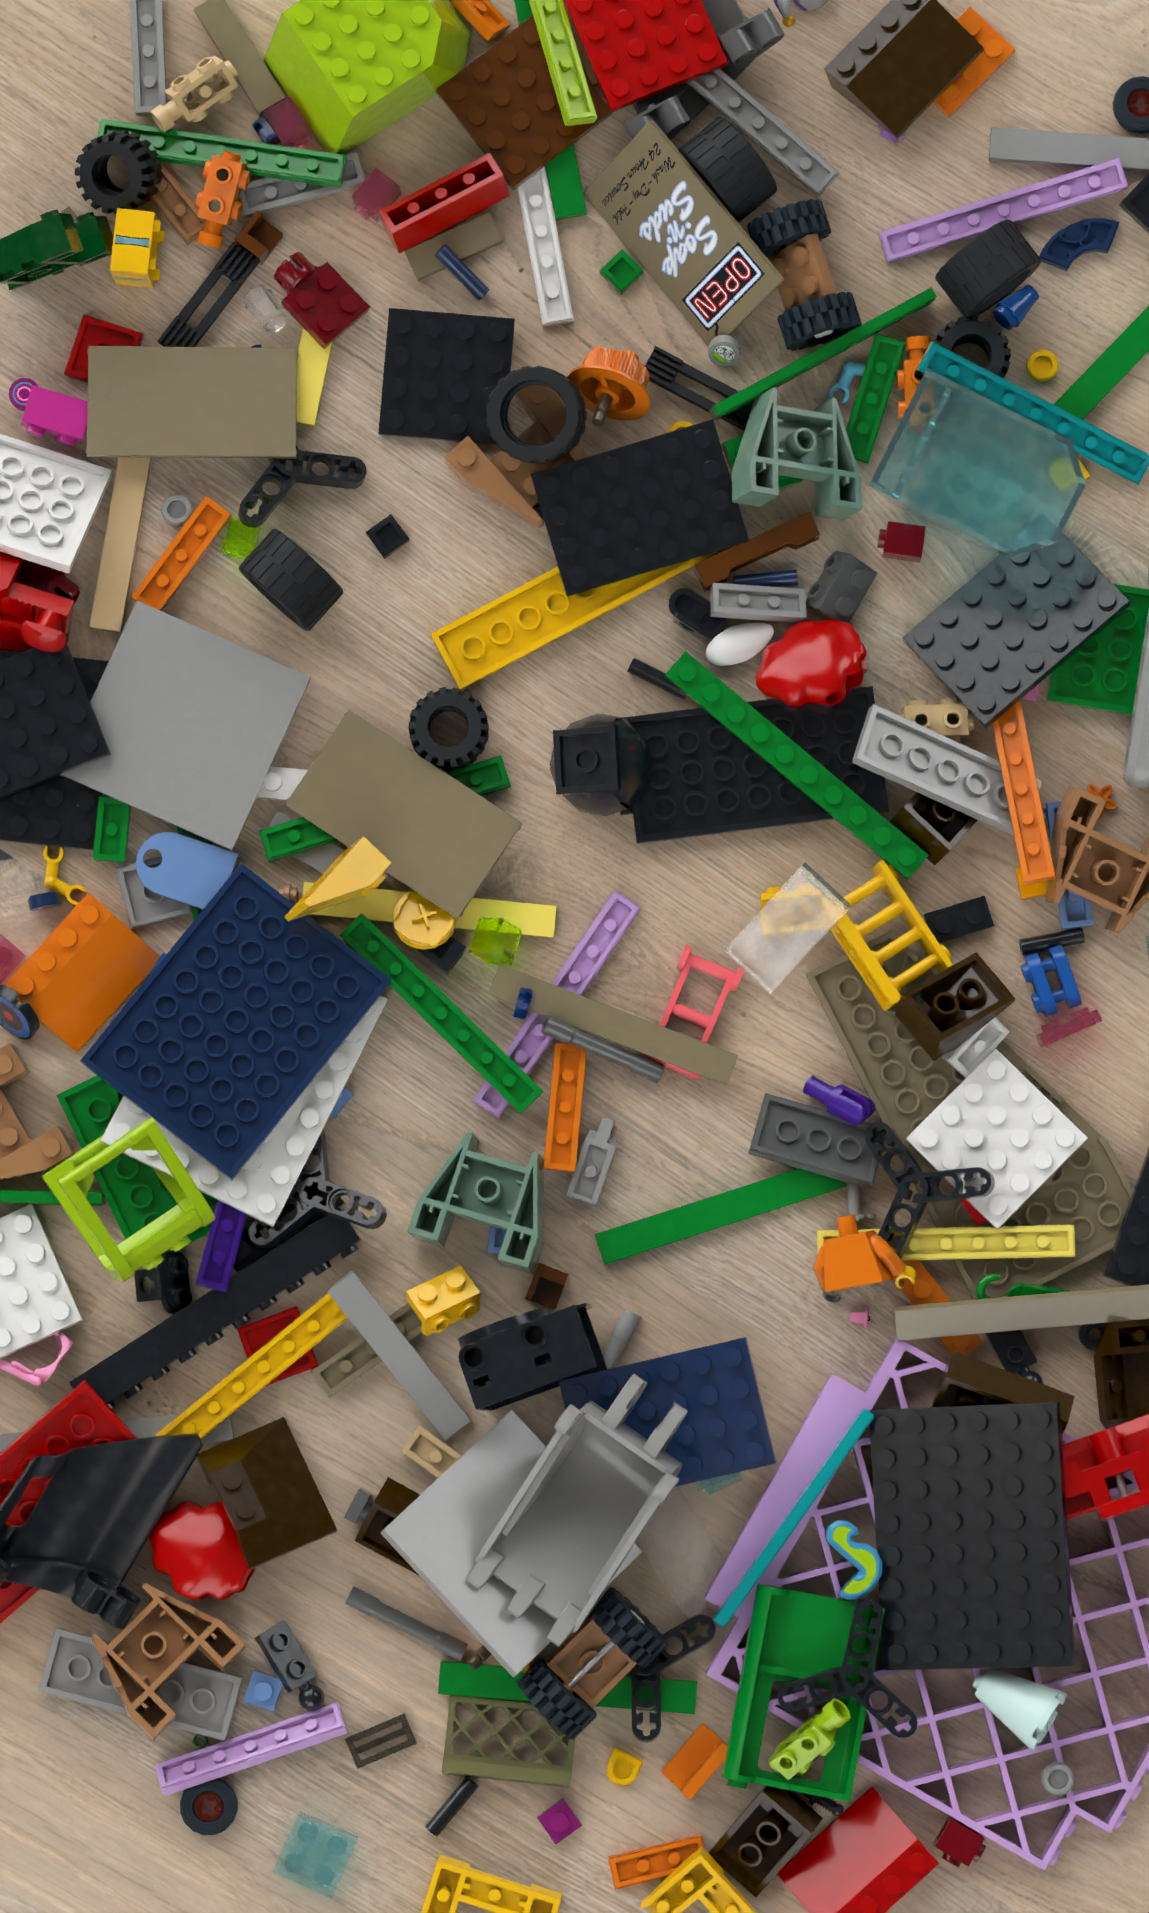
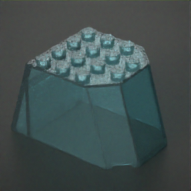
M926 369L869 486L896 506L980 548L1016 557L1057 543L1086 486V482L1071 440Z

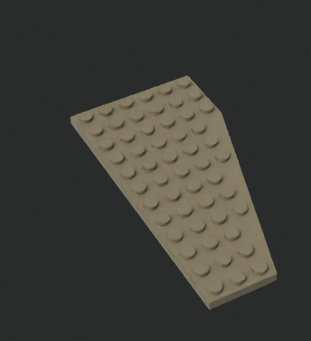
M889 931L866 944L871 951L874 950L876 952L898 937L892 931ZM906 947L883 962L882 968L888 977L895 978L921 960L910 948ZM847 954L807 973L806 977L869 1099L873 1100L875 1110L881 1122L890 1125L896 1131L924 1173L937 1171L906 1141V1138L966 1078L944 1058L940 1057L934 1061L895 1015L898 1003L886 1011L883 1010ZM931 970L903 987L900 995L935 976V974ZM1003 1040L995 1049L1085 1134L1088 1140L1056 1171L1049 1187L1042 1185L1002 1226L1074 1225L1075 1257L955 1259L953 1261L973 1300H977L975 1295L976 1286L987 1275L999 1274L1001 1279L992 1281L987 1285L986 1295L990 1298L1005 1297L1010 1287L1022 1282L1041 1286L1113 1249L1134 1191L1109 1142L1094 1130L1061 1095ZM898 1154L899 1157H900V1159H901V1161H902V1163H903V1165H904V1167H905V1166H906V1158H905V1156H904L903 1154ZM943 1178L939 1184L940 1191L945 1195L951 1194L954 1190L949 1182ZM920 1180L917 1184H914L918 1194L923 1193V1188L920 1187ZM960 1200L932 1202L926 1205V1209L936 1228L977 1227ZM987 1221L979 1227H992L993 1225Z

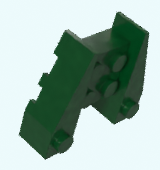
M52 210L40 215L41 221L1 238L0 283L8 284L9 290L31 284L33 281L52 274L54 276L63 273V269L71 266H83L112 255L114 237L107 217L96 216L94 212H89L76 217L77 223H74L71 214Z

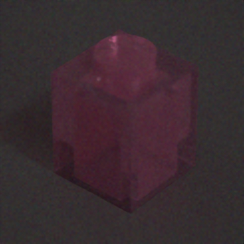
M290 96L263 111L265 120L276 133L280 145L300 148L308 142L307 138L311 136L309 126Z
M375 167L353 193L352 200L353 204H355L353 209L365 220L371 217L378 223L381 219L379 210L391 205L401 195L400 186Z

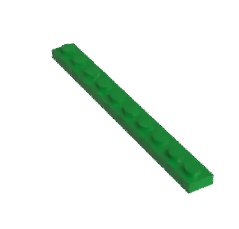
M685 651L665 674L669 681L888 865L892 866L906 880H909L929 856L688 652Z

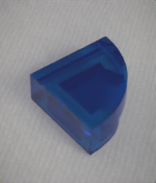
M520 988L513 1014L514 1018L527 1019L533 994L532 989Z

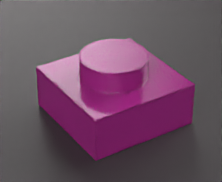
M564 1798L537 1816V1819L555 1844L582 1826Z

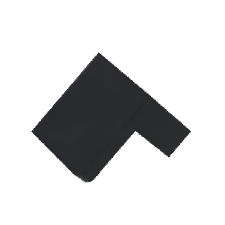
M450 936L446 943L436 948L417 949V951L445 973L449 974L467 951V947Z

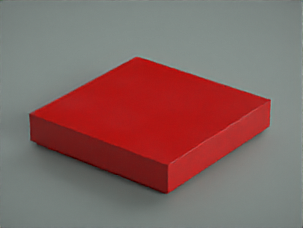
M83 314L64 371L65 376L88 383L87 351L89 346H141L144 334Z
M297 1306L237 1328L247 1359L301 1316ZM313 1348L268 1385L318 1367L319 1364Z

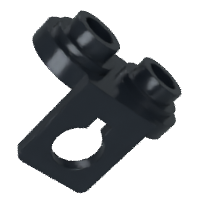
M688 588L678 589L671 595L669 610L674 616L673 622L700 639L701 636L715 638L725 630L727 619L711 617L710 601Z
M168 1251L162 1254L164 1260L158 1264V1268L136 1270L134 1272L136 1298L138 1302L161 1300L163 1308L168 1313L175 1314L188 1306L192 1301L188 1275L189 1263L180 1251ZM146 1276L155 1282V1288H151L149 1294L145 1292L143 1287V1281Z

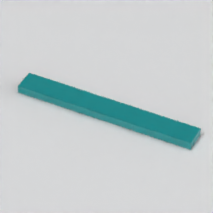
M932 341L916 369L1138 485L1149 466V454Z
M862 1408L718 1610L713 1620L720 1626H726L871 1423L874 1415L868 1410Z

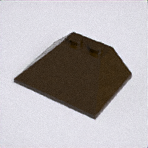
M1149 1319L1108 1323L1093 1356L1099 1418L1105 1429L1149 1414Z
M284 1417L197 1455V1460L208 1483H213L236 1532V1542L248 1570L337 1532L333 1519Z

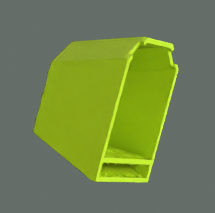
M300 0L282 12L265 54L264 62L325 152L346 155L436 96V90L463 70L472 33L449 0Z

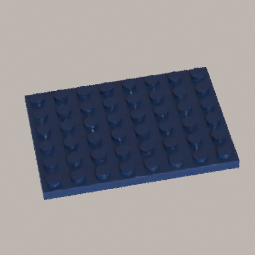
M242 863L80 1060L84 1066L144 1113L152 1117L157 1123L231 1181L392 982L389 977L309 915L288 922L284 916L295 904Z

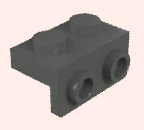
M835 551L826 560L824 570L818 581L810 588L806 606L820 611L828 618L850 623L875 579L877 572L852 554Z

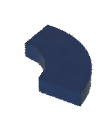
M1103 218L1084 219L1062 228L1051 237L1042 249L1039 256L1041 262L1067 271L1072 262L1083 254L1091 252L1107 254L1120 222Z

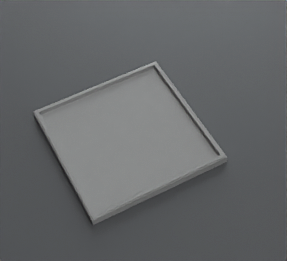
M136 601L91 699V705L111 754L61 775L233 851L311 677L140 601Z
M513 1410L505 1415L380 1533L508 1673L515 1677L551 1642L547 1637L556 1619L534 1604L519 1619L507 1611V1608L516 1591L495 1576H492L479 1590L467 1583V1579L476 1565L474 1562L546 1448ZM636 1543L610 1583L643 1552Z

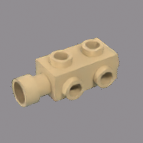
M216 56L201 60L196 65L195 70L188 75L176 78L171 83V87L164 91L170 101L164 106L160 104L151 110L150 115L164 133L175 125L174 121L180 117L187 122L191 120L193 122L201 121L209 114L208 108L216 102L218 104L226 103L234 96L233 90L238 87L234 79L238 76L236 69L230 61L224 62ZM213 76V79L210 82H206L207 79ZM186 94H188V96H187L186 99H184V100L181 99V98L184 97Z
M956 698L942 699L940 704L928 705L927 700H912L908 702L909 706L902 708V714H897L916 723L915 718L917 716H924L926 725L923 727L958 743H961V738L968 737L969 731L974 730V716ZM948 715H956L958 723L956 725L949 724L947 721Z

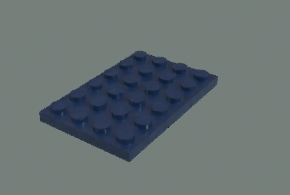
M747 1337L559 1381L565 1410L570 1404L580 1410L586 1403L592 1400L608 1411L630 1377L636 1374L648 1384L626 1419L625 1424L646 1439H649L655 1428L663 1421L674 1402L688 1410L687 1415L665 1449L666 1453L682 1463L681 1470L677 1475L679 1481L675 1487L777 1463Z

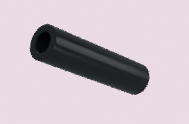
M636 658L632 660L627 672L683 700L685 699L686 694L665 677L666 673Z
M1082 927L1019 939L1022 955L1046 951L1058 945L1066 947L1085 943Z
M466 1776L426 1824V1829L438 1837L479 1786Z

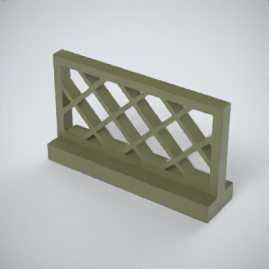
M450 1695L442 1774L570 1788L575 1739L569 1738L567 1747L562 1741L566 1735L563 1733L561 1736H558L548 1723L549 1720L544 1718L531 1703ZM456 1703L470 1704L478 1715L462 1726L455 1717ZM476 1705L487 1707L483 1711H480ZM493 1707L502 1708L510 1717L497 1729H494L484 1716ZM507 1708L519 1709V1711L512 1715ZM525 1710L534 1711L542 1721L528 1733L516 1720ZM481 1718L492 1733L477 1744L466 1729ZM513 1721L524 1736L509 1748L498 1732ZM455 1722L460 1729L453 1734ZM545 1725L556 1740L541 1751L530 1736ZM463 1732L474 1747L465 1755L451 1754L452 1740ZM493 1736L506 1749L496 1759L488 1758L480 1748ZM526 1739L538 1752L529 1762L520 1761L512 1752ZM558 1742L567 1752L566 1766L552 1765L544 1755ZM477 1750V1751L481 1754L482 1757L470 1756V1755L473 1754V1753ZM510 1754L514 1760H505L503 1758ZM542 1757L546 1764L534 1762Z

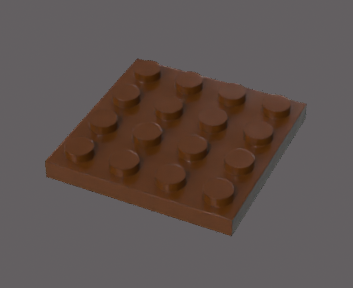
M533 16L436 90V94L485 155L491 154L502 171L506 182L513 190L612 115L609 106L587 80L597 119L594 123L565 126Z

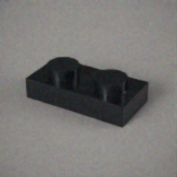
M985 896L923 915L926 925L938 943L994 926Z

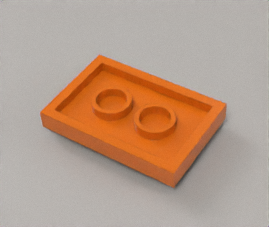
M971 7L957 21L983 46L984 51L933 102L949 119L1015 52V48Z

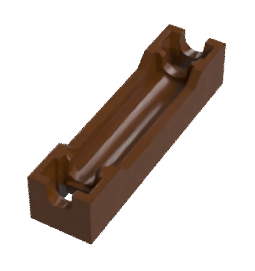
M810 512L749 539V542L733 546L694 564V571L704 592L710 590L712 583L727 582L730 573L787 547L794 550L800 549L819 540L820 533Z

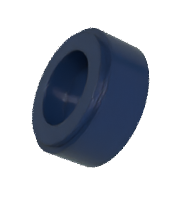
M57 892L30 896L28 899L30 911L61 905L60 896Z

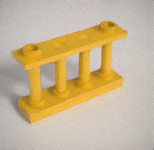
M881 860L871 869L875 876L873 879L841 899L839 897L836 898L830 892L822 897L814 906L883 1010L886 1011L899 1002L903 987L934 967L940 973L953 964L949 950L943 944L940 945L898 883L899 877L894 868L886 865L884 860ZM883 888L893 904L859 925L853 924L847 915V909ZM900 914L910 930L876 952L874 950L871 951L864 941L865 936ZM918 941L928 957L897 977H888L882 968L883 962Z

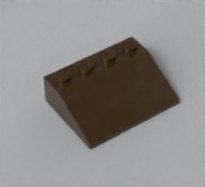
M891 0L824 70L833 89L898 139L984 51V48L937 0Z

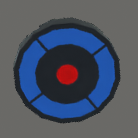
M0 985V1025L19 1039L28 1040L32 1038L40 1027L37 1014L29 1003L25 1001L22 1004L16 999L19 995L15 990L5 985Z

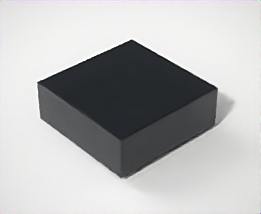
M392 514L366 531V535L384 559L410 541Z

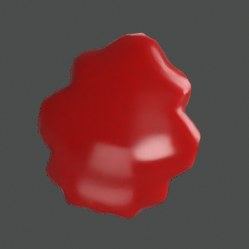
M831 618L820 622L811 620L800 621L790 625L782 639L766 646L762 653V663L755 677L756 686L764 695L781 700L789 706L798 707L808 703L831 706L841 702L847 696L849 690L861 685L864 674L868 670V663L865 659L867 651L851 623Z
M190 1500L181 1502L173 1510L162 1514L149 1536L153 1550L152 1563L155 1570L169 1575L175 1593L192 1601H198L208 1596L218 1600H225L234 1593L244 1591L248 1581L254 1574L255 1568L248 1570L236 1542V1532L223 1504L219 1501L206 1507H201Z

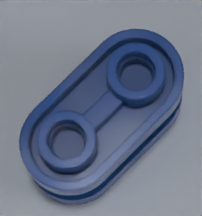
M1061 945L1048 949L1050 958L1040 961L1038 954L1035 953L1024 957L1025 964L1020 965L1025 982H1032L1035 994L1031 995L1034 1008L1037 1013L1043 1012L1045 1017L1058 1013L1056 1003L1064 1000L1069 1009L1082 1005L1075 979ZM1051 971H1055L1060 985V989L1051 991L1045 974Z

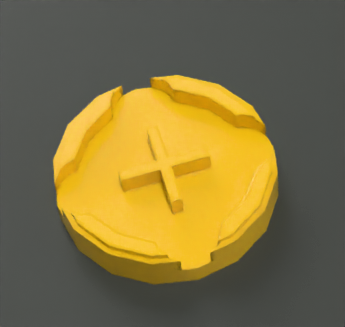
M408 891L403 894L396 902L392 914L394 931L400 940L410 947L421 950L433 949L446 943L453 934L456 925L455 917L415 891Z

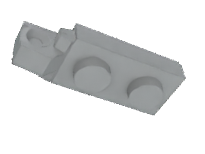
M602 1117L598 1131L589 1130L565 1197L596 1207L616 1148L617 1138L610 1136L615 1120Z

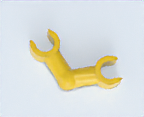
M46 845L43 850V857L47 862L44 886L65 896L71 905L77 906L78 902L71 899V893L74 890H80L83 893L87 892L81 885L71 886L58 879L59 863L64 859V851L60 847L58 858L50 859L48 857V846Z

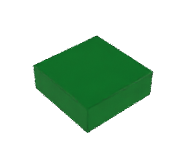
M621 249L600 269V274L622 295L644 274V270Z

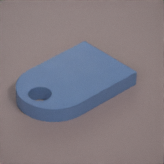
M162 832L151 836L140 847L136 858V870L141 882L150 891L203 910L234 872L239 854L178 833ZM151 850H157L162 855L161 864L155 868L146 866L144 862L146 853Z

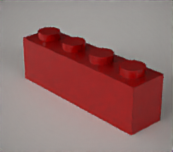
M488 153L379 210V214L387 235L400 254L510 195L502 171L491 154Z

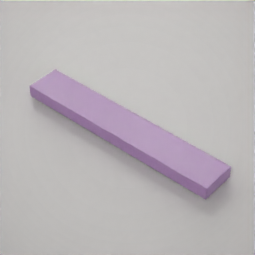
M339 1702L156 1764V1771L163 1795L167 1796L348 1734Z

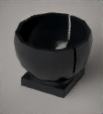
M599 713L570 723L564 730H553L554 747L550 761V771L556 786V795H562L578 811L608 816L634 806L649 788L654 764L646 737L627 719Z

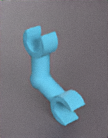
M845 363L837 384L829 391V400L834 391L841 390L845 395L842 405H844L849 399L848 389L853 377L863 376L866 363Z

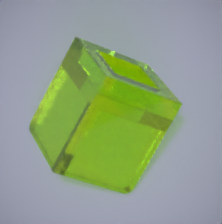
M230 519L226 539L223 538L221 546L223 556L245 560L257 547L261 526L249 528L243 525L239 519Z
M480 918L468 953L488 965L511 966L522 931L503 918Z

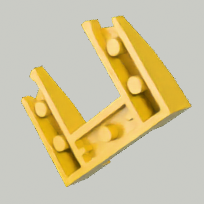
M702 1846L664 1879L640 1904L641 1909L649 1906L651 1913H682L699 1899L711 1913H758L723 1875V1868Z
M439 1854L421 1913H455L458 1902L461 1901L495 1913H557L562 1893L533 1883L530 1887L471 1868L469 1867L470 1863Z

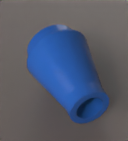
M1025 285L1021 290L997 303L996 309L993 311L996 321L1007 330L1018 327L1033 304L1039 299L1037 291L1032 286Z

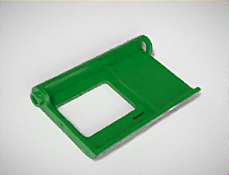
M757 1584L722 1774L723 1778L728 1779L727 1785L746 1789L747 1783H755L850 1802L867 1711L852 1695L838 1699L846 1705L851 1717L837 1729L833 1739L836 1743L825 1755L822 1776L819 1780L795 1776L787 1780L780 1773L761 1770L758 1766V1760L773 1683L775 1681L790 1682L842 1666L857 1602ZM867 1604L866 1609H860L859 1614L864 1616L863 1627L856 1624L855 1631H867L875 1635L876 1629H869L871 1619L878 1618V1613L873 1611V1605ZM880 1629L879 1638H878V1643H877L876 1652H875V1656H874V1661H873V1665H872V1670H871V1673H872V1674L874 1673L875 1662H876V1657H877V1651H878V1646H879V1640H880V1635H881V1629ZM859 1636L854 1639L852 1648L855 1653L865 1655L871 1650V1642L868 1638ZM849 1656L848 1663H854L852 1673H846L845 1678L850 1680V1686L856 1687L858 1682L864 1681V1677L859 1675L860 1666L862 1664L868 1667L869 1661H858ZM820 1678L815 1682L814 1688L833 1691V1684L827 1678ZM809 1682L802 1683V1685L809 1686Z

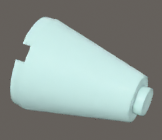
M990 1668L987 1672L981 1670L972 1687L977 1689L975 1696L1033 1751L1036 1749L1037 1743L1040 1744L1055 1721L1058 1715L1055 1709L1059 1703L1063 1705L1067 1694L1060 1690L994 1668Z

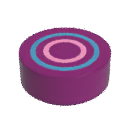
M21 378L10 386L9 399L13 406L20 411H25L32 385L38 386L31 379Z

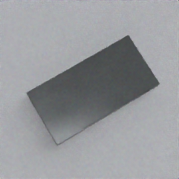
M765 1093L748 1154L868 1189H872L879 1161L865 1141L866 1129L872 1123L863 1121L858 1126H854L828 1113L826 1110ZM877 1130L875 1132L877 1138L874 1140V1143L880 1142L884 1145V1136L887 1134V1131Z

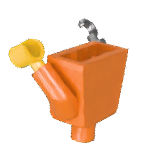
M855 1214L836 1218L840 1237L824 1240L813 1266L820 1287L823 1290V1298L831 1303L841 1300L840 1295L837 1297L829 1295L833 1294L835 1290L893 1279L892 1275L896 1276V1287L902 1289L905 1285L903 1278H908L912 1284H915L916 1271L911 1266H906L890 1245L881 1236L877 1235L875 1230L858 1232Z

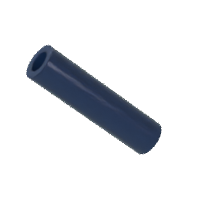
M446 244L436 252L435 256L478 301L488 293L490 289Z
M796 569L733 576L734 584L769 587L798 585Z

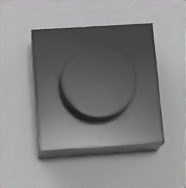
M360 1488L344 1518L353 1523H357L359 1518L365 1520L373 1505L369 1501L372 1494Z

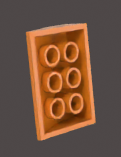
M88 892L8 980L5 986L15 990L19 995L16 999L22 1004L25 1001L29 1003L37 1014L38 1019L78 1053L150 974L160 956Z

